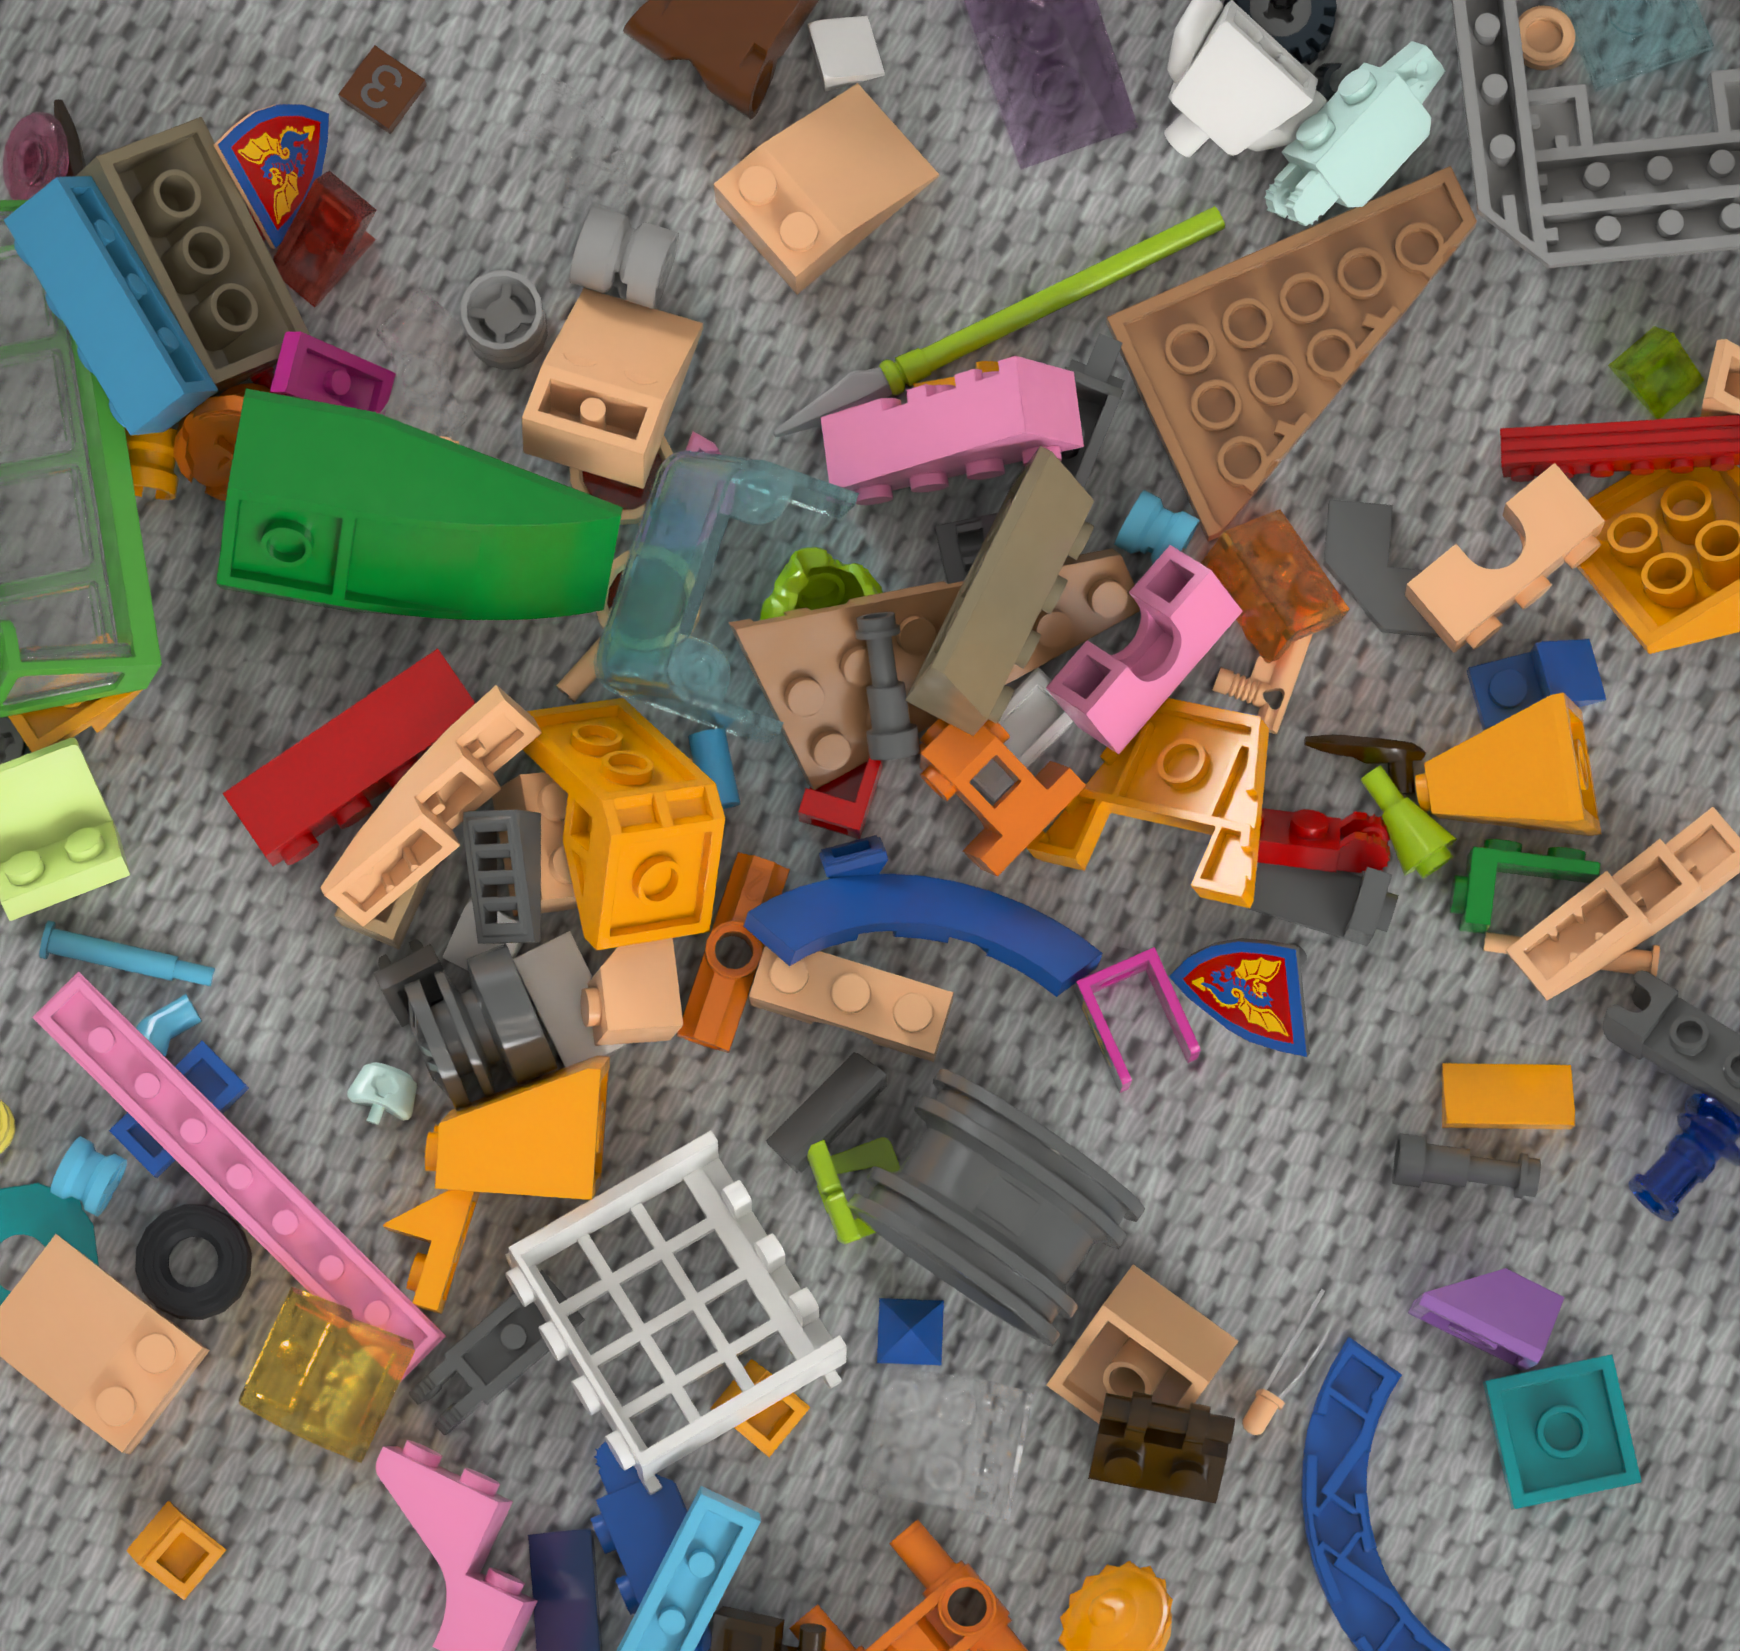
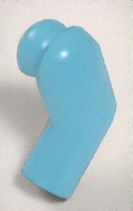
M185 994L142 1019L136 1029L166 1056L170 1040L199 1024L202 1020L191 1000Z

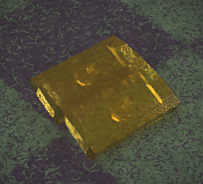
M291 1287L239 1396V1404L296 1436L362 1463L415 1353L413 1341L354 1319L350 1308Z

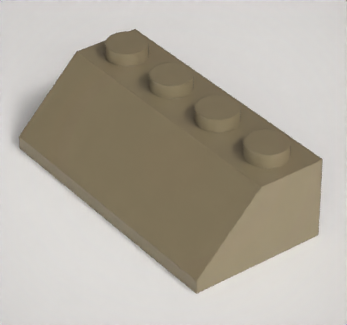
M199 117L96 156L76 176H92L216 385L218 391L213 394L216 395L276 365L285 332L301 331L308 335L310 333L234 181L213 146L215 142L203 118Z
M1040 446L1012 483L905 701L972 736L978 732L987 720L997 724L1014 693L1013 688L1005 685L1014 664L1024 669L1030 660L1041 637V634L1032 630V627L1041 610L1051 614L1068 582L1067 579L1058 574L1067 556L1078 559L1094 529V525L1085 521L1094 503V499L1052 451Z

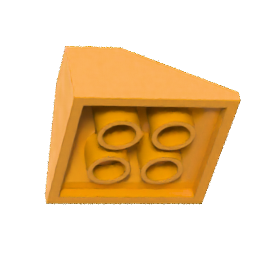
M1734 465L1733 469L1727 471H1714L1710 467H1694V470L1688 473H1673L1670 469H1658L1649 475L1638 476L1629 474L1588 499V502L1605 522L1601 533L1595 537L1601 543V546L1577 568L1648 654L1740 632V468L1737 465Z

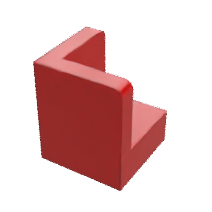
M869 757L868 762L859 765L816 790H813L811 787L809 789L805 788L798 811L799 821L860 839L883 768L882 760H872Z

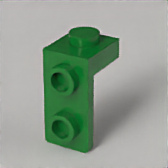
M1503 839L1484 840L1483 848L1473 846L1467 855L1465 876L1454 875L1450 896V913L1461 914L1459 931L1485 934L1491 926L1496 872L1591 883L1599 877L1601 863L1586 861V852L1579 849L1550 847L1546 856L1522 853V844L1519 842Z

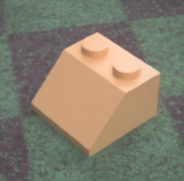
M1133 1264L1101 1306L1046 1386L1098 1424L1102 1415L1106 1393L1132 1398L1134 1391L1152 1395V1402L1190 1409L1191 1403H1195L1234 1349L1238 1340Z

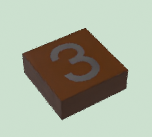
M374 45L338 95L342 102L391 134L427 84L424 78Z

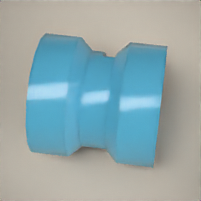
M1143 490L1129 512L1114 545L1130 554L1139 551L1143 554L1150 552L1152 553L1150 558L1152 564H1154L1169 545L1179 551H1182L1183 548L1186 549L1200 520L1185 511L1173 513L1164 508L1161 498Z

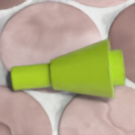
M1381 765L1361 778V782L1383 812L1382 818L1387 826L1389 837L1404 876L1416 870L1421 878L1424 879L1454 857L1448 847L1457 838L1408 797L1404 798Z

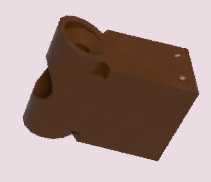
M648 0L629 19L623 32L664 61L689 60L701 75L707 89L712 94L751 120L760 110L773 79L777 60L785 53L819 0Z

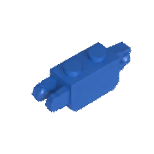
M605 1441L598 1449H595L597 1455L594 1458L597 1459L595 1465L600 1467L598 1472L608 1495L596 1499L601 1514L590 1519L604 1553L608 1554L617 1550L626 1574L616 1578V1582L630 1615L636 1613L688 1511L674 1481L655 1474L662 1489L650 1495L641 1482L636 1468L632 1466L624 1471ZM709 1623L694 1651L710 1650L712 1633Z

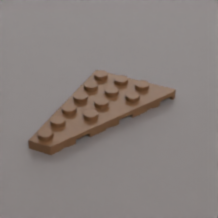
M1451 166L1371 200L1363 207H1355L1107 317L1106 324L1113 339L1123 343L1119 352L1195 516L1200 520L1199 524L1208 542L1220 537L1475 229L1477 220Z

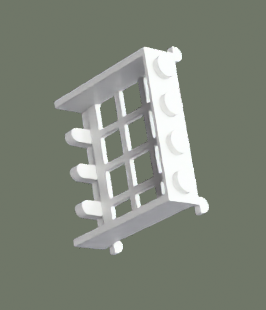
M711 1130L508 1247L509 1253L505 1254L511 1270L505 1274L516 1296L524 1307L532 1302L536 1304L546 1321L538 1329L547 1347L557 1361L566 1356L569 1358L579 1375L571 1383L581 1403L591 1416L601 1411L613 1431L605 1436L611 1452L624 1471L632 1466L636 1468L641 1482L650 1495L662 1489L655 1476L656 1473L821 1376L830 1389L842 1382L835 1369L846 1363L847 1346L840 1335L834 1339L831 1338L819 1318V1307L812 1293L807 1287L801 1290L785 1264V1252L773 1233L767 1236L752 1212V1201L746 1188L740 1180L735 1182L732 1180L720 1161L718 1140ZM683 1181L706 1219L665 1242L644 1208L643 1203ZM630 1211L653 1247V1250L612 1273L591 1239L590 1234ZM715 1231L738 1269L697 1293L674 1254ZM577 1242L600 1280L559 1304L536 1265ZM662 1262L685 1300L644 1324L621 1285ZM746 1282L770 1320L729 1344L705 1305ZM609 1293L632 1331L590 1355L567 1316ZM693 1313L715 1347L716 1352L675 1375L652 1336ZM778 1333L795 1359V1362L754 1385L737 1357ZM640 1344L664 1383L622 1407L599 1367ZM725 1364L742 1393L707 1414L700 1416L684 1388ZM672 1395L689 1424L647 1448L630 1419Z

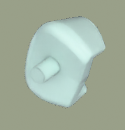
M373 1062L363 1066L348 1089L347 1097L356 1104L371 1106L366 1120L369 1123L379 1125L384 1111L404 1121L410 1119L413 1115L417 1083L408 1073L383 1063Z

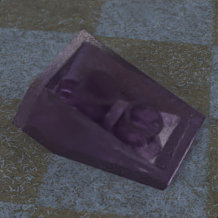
M959 0L1020 169L1138 128L1097 0Z

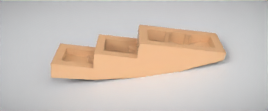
M495 685L452 724L398 781L358 831L320 888L324 896L363 927L460 846L453 829L463 822V812L476 811L501 790L494 773L542 733L535 719L500 687Z
M1712 807L1666 844L1661 839L1657 840L1613 876L1608 871H1605L1508 947L1506 952L1545 1000L1548 1001L1649 939L1739 874L1740 837L1717 810Z

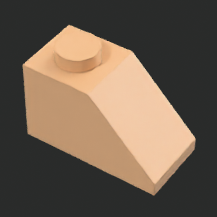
M673 938L617 947L587 983L588 988L582 989L580 1000L582 1021L585 1027L593 1028L595 1046L670 1041L683 1026Z

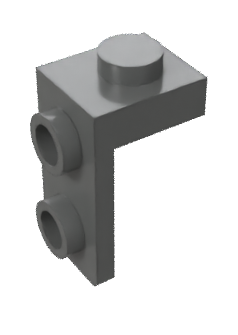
M1259 863L1256 871L1254 901L1251 908L1248 909L1368 946L1376 929L1384 932L1388 931L1398 895L1387 892L1392 874L1367 867L1363 876H1358L1339 870L1328 872Z

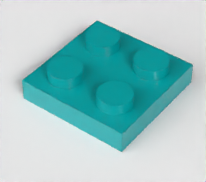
M1613 1354L1483 1382L1511 1510L1642 1482Z

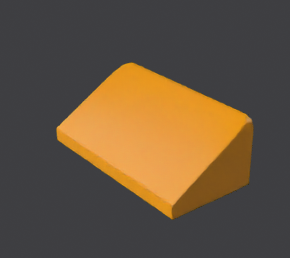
M1442 1063V1128L1571 1130L1575 1126L1571 1065Z

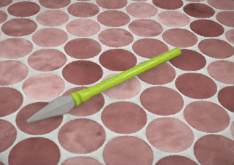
M1213 206L922 349L916 348L895 357V362L886 359L879 364L878 368L853 371L776 428L773 435L778 438L821 426V417L880 398H887L891 394L899 395L904 392L905 385L911 387L914 383H918L930 376L931 372L1225 229L1224 220L1219 210Z

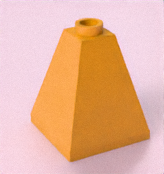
M1565 693L1550 695L1424 763L1425 773L1415 776L1420 808L1425 812L1431 811L1439 819L1583 836L1602 834L1582 710Z

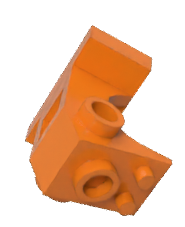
M939 718L920 739L922 742L919 752L921 754L920 768L923 770L920 776L942 799L948 801L956 794L978 817L984 829L966 846L963 852L981 870L998 877L1081 792L1086 784L1070 767L1053 761H1049L1034 777L1004 745L1010 736L999 723L996 724L987 720L978 732L972 736ZM991 759L1014 782L1012 787L993 806L970 783Z

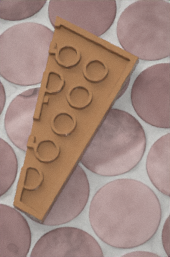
M1111 548L1080 554L1077 560L1072 557L1066 558L1058 574L1068 580L1066 587L1051 614L1043 610L1040 611L1032 627V630L1041 634L1040 640L1024 669L1014 664L1005 685L1140 611L1137 602L1129 593L1135 584L1120 553ZM941 581L848 599L846 604L810 610L806 607L785 611V616L760 621H753L749 618L728 622L806 782L813 790L840 777L869 759L866 732L872 729L866 687L872 685L866 640H858L855 635V631L858 630L857 617L878 612L895 613L896 624L900 625L901 633L892 636L897 679L905 683L907 697L964 581L951 584ZM907 702L910 723L917 725L918 733L929 728L939 719Z

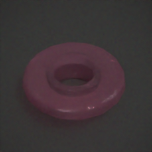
M39 111L21 118L11 130L5 145L2 163L4 183L10 197L13 200H29L56 177H66L69 155L67 137L61 123L50 113Z

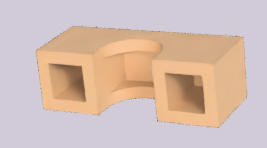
M1556 463L1551 465L1505 503L1502 516L1516 531L1522 544V553L1515 562L1500 569H1486L1472 562L1461 548L1455 544L1407 583L1405 597L1453 653L1466 643L1473 650L1480 647L1503 626L1498 620L1501 614L1516 602L1522 609L1530 606L1552 586L1547 579L1551 573L1565 562L1571 569L1576 568L1601 546V543L1595 537L1601 533L1605 520Z
M765 946L749 999L751 1006L809 1024L819 1022L843 1028L869 1038L873 1041V1044L934 1062L951 1010L954 992L821 951L813 953L789 966Z

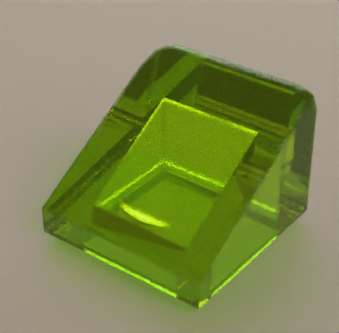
M1653 326L1608 365L1656 419L1662 418L1705 381L1675 334Z

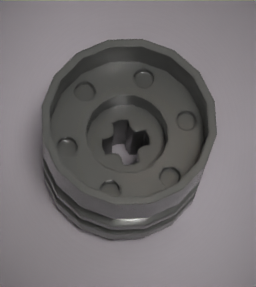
M502 944L467 959L472 989L460 993L449 975L443 969L435 972L436 980L444 997L443 1001L430 1005L419 979L404 985L408 995L409 1025L433 1082L435 1081L450 1098L456 1111L471 1105L461 1077L475 1072L483 1093L488 1098L495 1095V1086L490 1068L491 1064L502 1060L518 1084L558 1068L507 944Z

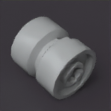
M593 206L585 219L574 251L569 275L570 283L601 293L607 292L611 287L618 288L620 299L656 309L662 298L674 263L679 232L647 222H643L635 229L631 227L628 216Z
M509 270L489 271L477 277L465 290L460 304L461 321L467 340L474 354L488 366L508 370L521 368L531 363L544 348L548 336L547 319L541 297L533 283L522 274Z

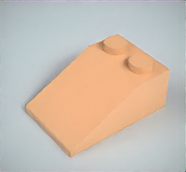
M857 83L762 143L713 185L716 204L798 295L938 178L939 173Z
M57 1234L54 1235L0 1306V1357L69 1413L119 1451L126 1454H131L210 1351Z

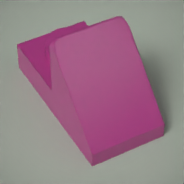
M301 331L285 332L270 393L362 409L385 416L396 373Z

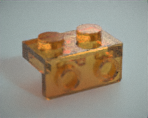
M1281 509L1224 531L1201 561L1202 565L1212 570L1243 611L1236 620L1242 627L1246 638L1255 646L1266 663L1280 659L1294 641L1338 624L1350 610Z

